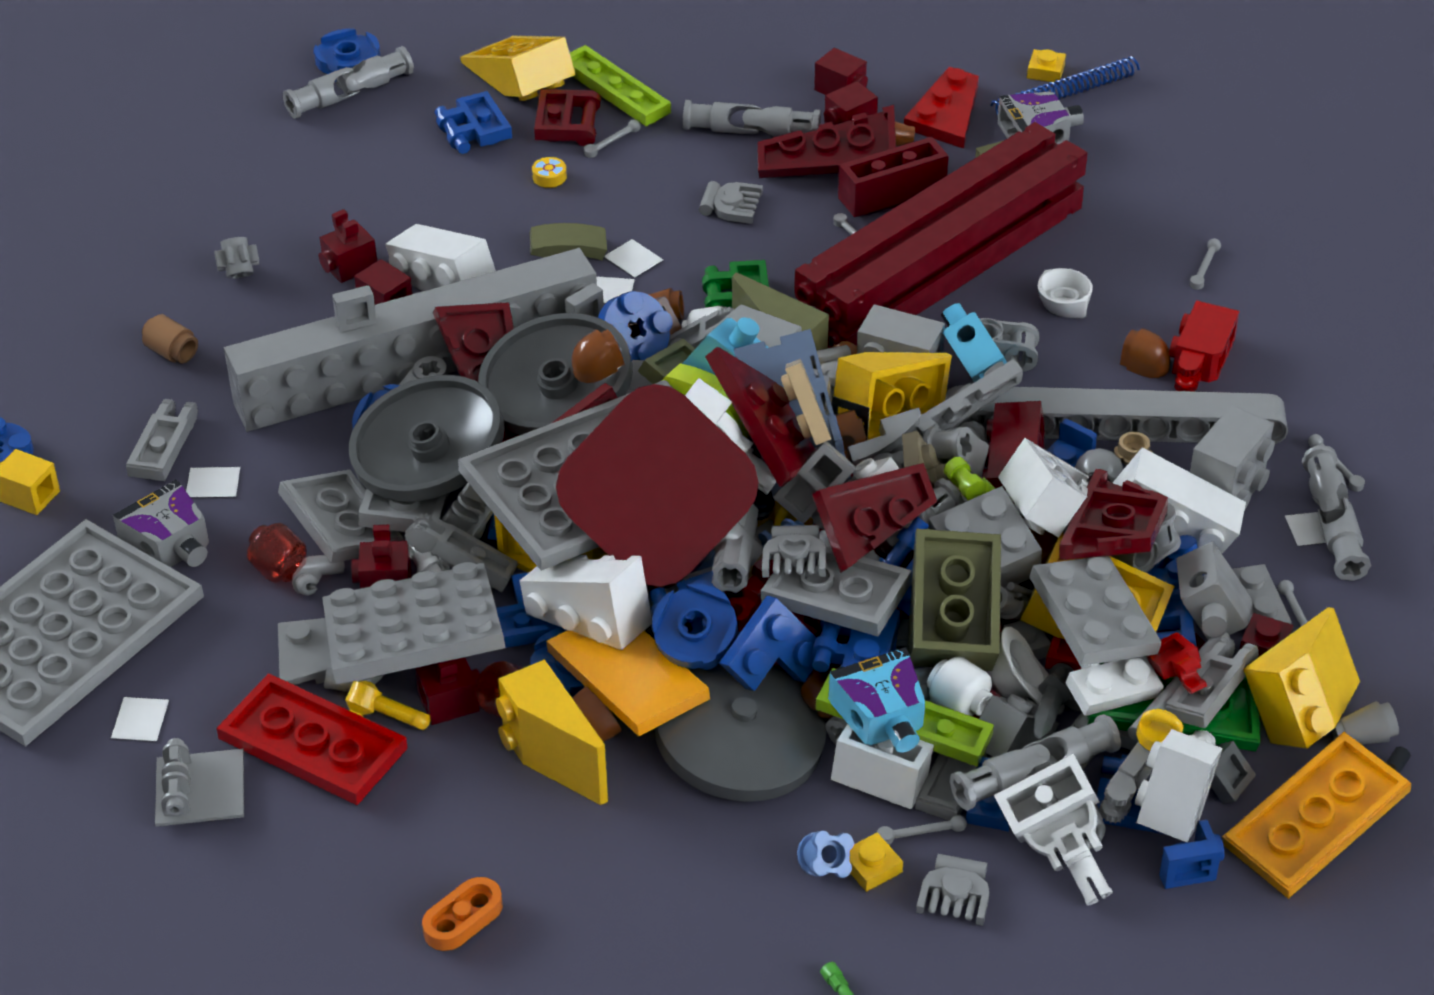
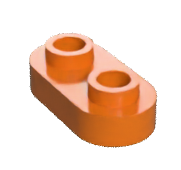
M475 877L465 881L441 899L423 916L422 927L426 943L436 950L449 951L460 947L501 913L503 902L500 886L492 879ZM481 904L484 905V906L481 907V908H476V907H475V906L481 905Z

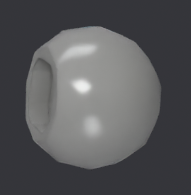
M1101 448L1085 452L1079 457L1075 465L1076 469L1089 476L1088 484L1095 469L1107 471V481L1112 483L1124 470L1119 457L1112 451Z

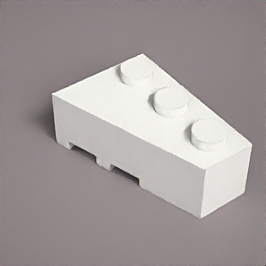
M1024 438L998 478L1005 487L1011 501L1015 503L1014 505L1018 512L1024 516L1023 520L1030 529L1041 535L1046 530L1059 538L1087 497L1088 488L1086 487L1089 476Z
M1143 447L1113 482L1122 487V483L1128 480L1140 485L1145 490L1155 491L1167 496L1168 503L1174 506L1176 513L1175 520L1173 521L1174 530L1179 536L1191 535L1195 537L1198 547L1214 541L1223 554L1240 535L1246 505L1245 501Z
M578 555L542 571L536 567L520 580L526 614L566 630L574 631L616 649L623 650L652 624L641 556H631L627 560H615L614 555H604L599 560L588 559L587 555Z

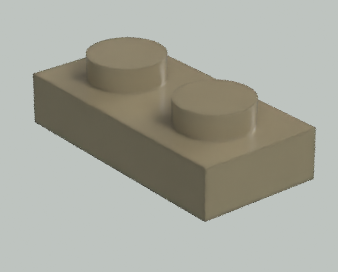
M918 431L902 434L904 468L924 463L933 489L935 488V482L940 478L950 481L944 474L946 464L940 463L932 444L927 445Z

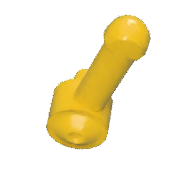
M366 680L353 681L345 699L349 711L362 717L377 711L422 731L430 725V715L383 696V693L378 690L375 684Z

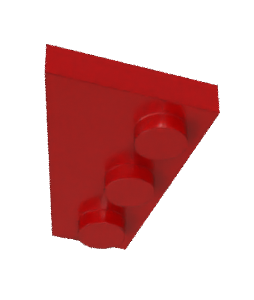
M949 66L904 117V124L915 127V133L933 137L936 140L964 149L971 112L978 90L979 76L968 73L963 69Z

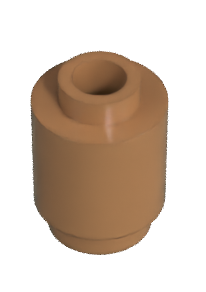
M164 314L150 318L143 326L142 342L144 346L173 363L177 361L182 364L187 363L193 358L198 349V340L194 337L193 332Z

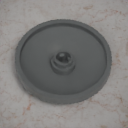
M559 313L530 320L505 334L490 349L483 360L478 382L488 388L496 398L503 415L504 429L522 435L551 424L604 383L612 386L618 398L626 395L632 381L633 364L628 345L622 334L614 326L600 318L586 314ZM608 329L618 343L625 365L617 368L618 372L595 383L580 382L574 376L571 363L572 353L576 344L594 330H598L601 333Z
M436 375L416 379L387 392L362 414L350 436L349 458L360 482L368 490L380 497L403 502L436 498L468 483L459 472L458 459L502 443L505 431L503 415L494 395L488 388L475 380L455 375Z
M719 663L714 668L707 670L687 668L709 687L710 700L654 728L655 740L662 757L681 779L700 791L719 798L755 802L788 794L810 778L822 756L826 739L825 720L819 717L817 710H812L802 699V683L794 680L787 672L772 666L757 689L752 691L745 689Z

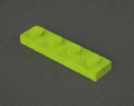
M584 45L570 52L576 74L572 77L597 92L635 120H638L645 127L671 114L670 101L588 46Z
M829 674L816 698V710L843 719L828 699ZM925 700L923 726L916 732L920 740L934 745V752L978 767L993 736L994 724Z

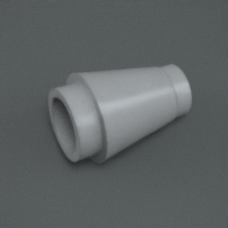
M1375 701L1341 718L1337 726L1331 730V733L1335 740L1340 734L1346 732L1361 745L1390 742V737L1399 734V726L1390 703L1379 704Z

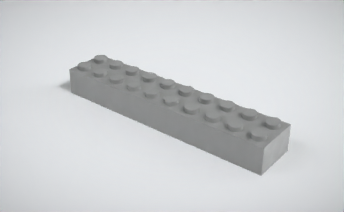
M576 248L376 304L377 324L340 333L336 325L335 316L226 346L224 347L233 404L246 432L362 399L370 392L374 394L384 389L382 386L399 385L413 368L414 364L424 357H439L446 363L447 374L458 371L433 315L435 307L509 302L513 327L516 328L539 317L566 313L565 299L592 283L597 285L596 272L582 250Z

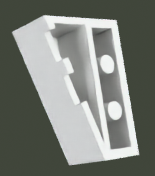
M415 224L385 243L389 254V264L411 277V284L421 291L496 271L486 239Z

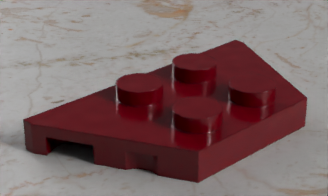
M716 347L705 358L729 400L732 401L733 407L779 487H783L795 478L815 448L809 438H804L796 415L789 405L790 401L785 389L777 384V382L725 350Z
M1095 469L1087 486V497L1071 519L1059 544V559L1069 560L1150 552L1167 514L1168 497L1155 491L1145 490L1140 485L1128 480L1124 481L1121 487L1107 481V471Z

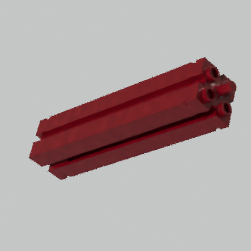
M1033 122L1025 127V131L1015 133L814 257L811 263H805L796 268L795 296L798 301L829 314L828 348L838 345L841 341L851 342L857 346L858 330L873 305L918 315L1066 219L1068 214H1074L1082 208L1084 186L1076 182V180L1083 177L1086 173L1088 152L1068 140L1060 144L1055 143L1056 134Z

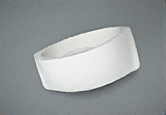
M1057 268L1044 270L1038 281V293L1044 307L1049 312L1064 318L1083 319L1086 316L1087 306L1093 289L1090 279L1083 273L1073 269Z

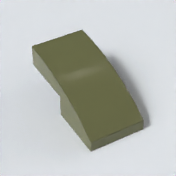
M552 223L533 226L529 231L530 255L544 258L580 248L586 257L603 260L607 252L606 230L603 227L579 223Z

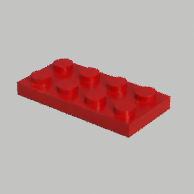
M270 673L260 681L216 728L219 740L238 749H243L244 752L357 806L408 749L405 736Z

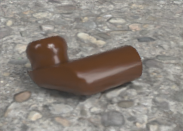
M830 668L826 672H818L813 669L801 687V697L812 710H816V698L830 674ZM817 710L819 717L823 719L833 717V715Z

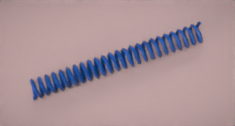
M1129 56L1127 59L1123 58L1105 66L1101 65L1099 68L1095 67L1077 75L1073 74L1071 77L1061 78L1060 81L1055 80L1043 86L1039 85L1037 88L1027 89L1026 92L1021 91L1015 94L1050 92L1051 90L1060 100L1061 97L1066 98L1067 95L1077 94L1078 91L1081 93L1083 90L1088 91L1089 87L1094 89L1095 86L1105 85L1106 82H1116L1117 78L1121 80L1123 77L1127 78L1128 75L1133 76L1134 67L1130 61L1131 59L1135 62L1138 71H1140V66L1135 58ZM1128 63H1129V65H1130V67H1131L1132 73H1130V71H1129V69H1128ZM1122 65L1126 70V75L1123 72ZM1117 67L1120 71V77L1117 73ZM1111 68L1115 74V79L1112 76ZM1106 71L1109 75V80L1106 77ZM1100 72L1103 76L1104 82H1102ZM1094 74L1096 75V77H1097V79H1098V84H1097L1096 81H1095V76H1094ZM1089 76H1090V78H1091V80H1092V86H1091L1090 81H1089ZM1083 78L1086 81L1087 88L1084 85ZM1078 80L1081 84V89L1078 86ZM1072 81H1073V83H1074V85H1075L1076 91H1074V89H1073ZM1066 83H1067L1068 86H1069L1070 93H1069L1068 90H1067ZM998 99L997 101H996V100H993V101L991 102V104H990V106H993V104L996 103L995 109H996L997 115H998L999 99Z

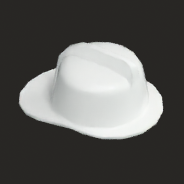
M1011 626L1004 627L1001 632L1000 654L992 671H985L991 677V687L1003 698H1009L1010 694H1014L1024 700L1027 697L1032 698L1039 705L1043 695L1038 690V687L1049 674L1034 656L1027 641L1018 630ZM1064 704L1060 707L1058 714L1063 713Z

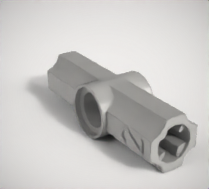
M754 504L713 548L715 557L712 567V584L722 592L732 591L738 593L746 587L750 567L762 554L763 546L755 539L759 510Z

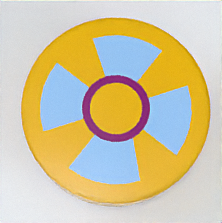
M545 157L535 161L532 165L534 183L544 188H554L563 184L567 179L565 162L555 157Z

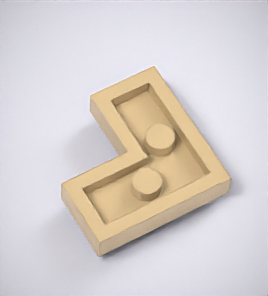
M801 358L786 364L785 370L787 374L781 376V381L789 401L797 399L803 414L796 416L804 438L813 437L815 445L831 440V435Z

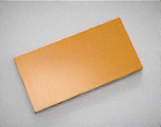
M567 630L546 641L548 652L584 686H587L606 707L638 736L710 700L709 687L687 668L678 666L666 659L658 650L655 640L645 631L638 635L623 650L599 643L571 630Z
M1343 732L1222 836V842L1224 847L1289 899L1411 791V782L1346 732Z

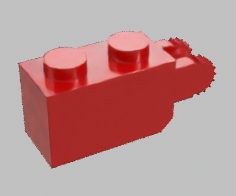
M1196 300L1191 313H1184L1179 328L1180 336L1174 335L1169 349L1170 357L1174 358L1172 373L1177 374L1174 384L1175 390L1195 392L1200 381L1209 383L1218 380L1235 341L1240 311Z

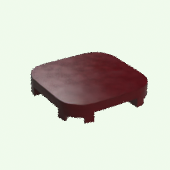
M652 384L639 387L627 395L567 457L558 472L556 491L559 505L566 515L609 556L614 555L615 560H627L631 556H641L646 585L661 587L677 583L690 574L743 518L756 499L759 482L755 466L746 453L685 395L670 386Z

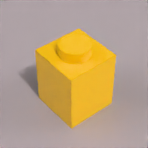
M15 449L0 463V502L38 515L60 492L53 462Z

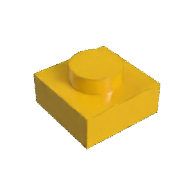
M1034 49L1028 65L1027 79L1047 82L1060 81L1065 67L1066 54L1047 49Z
M878 832L854 844L850 850L849 862L852 865L850 874L866 892L903 873V860Z

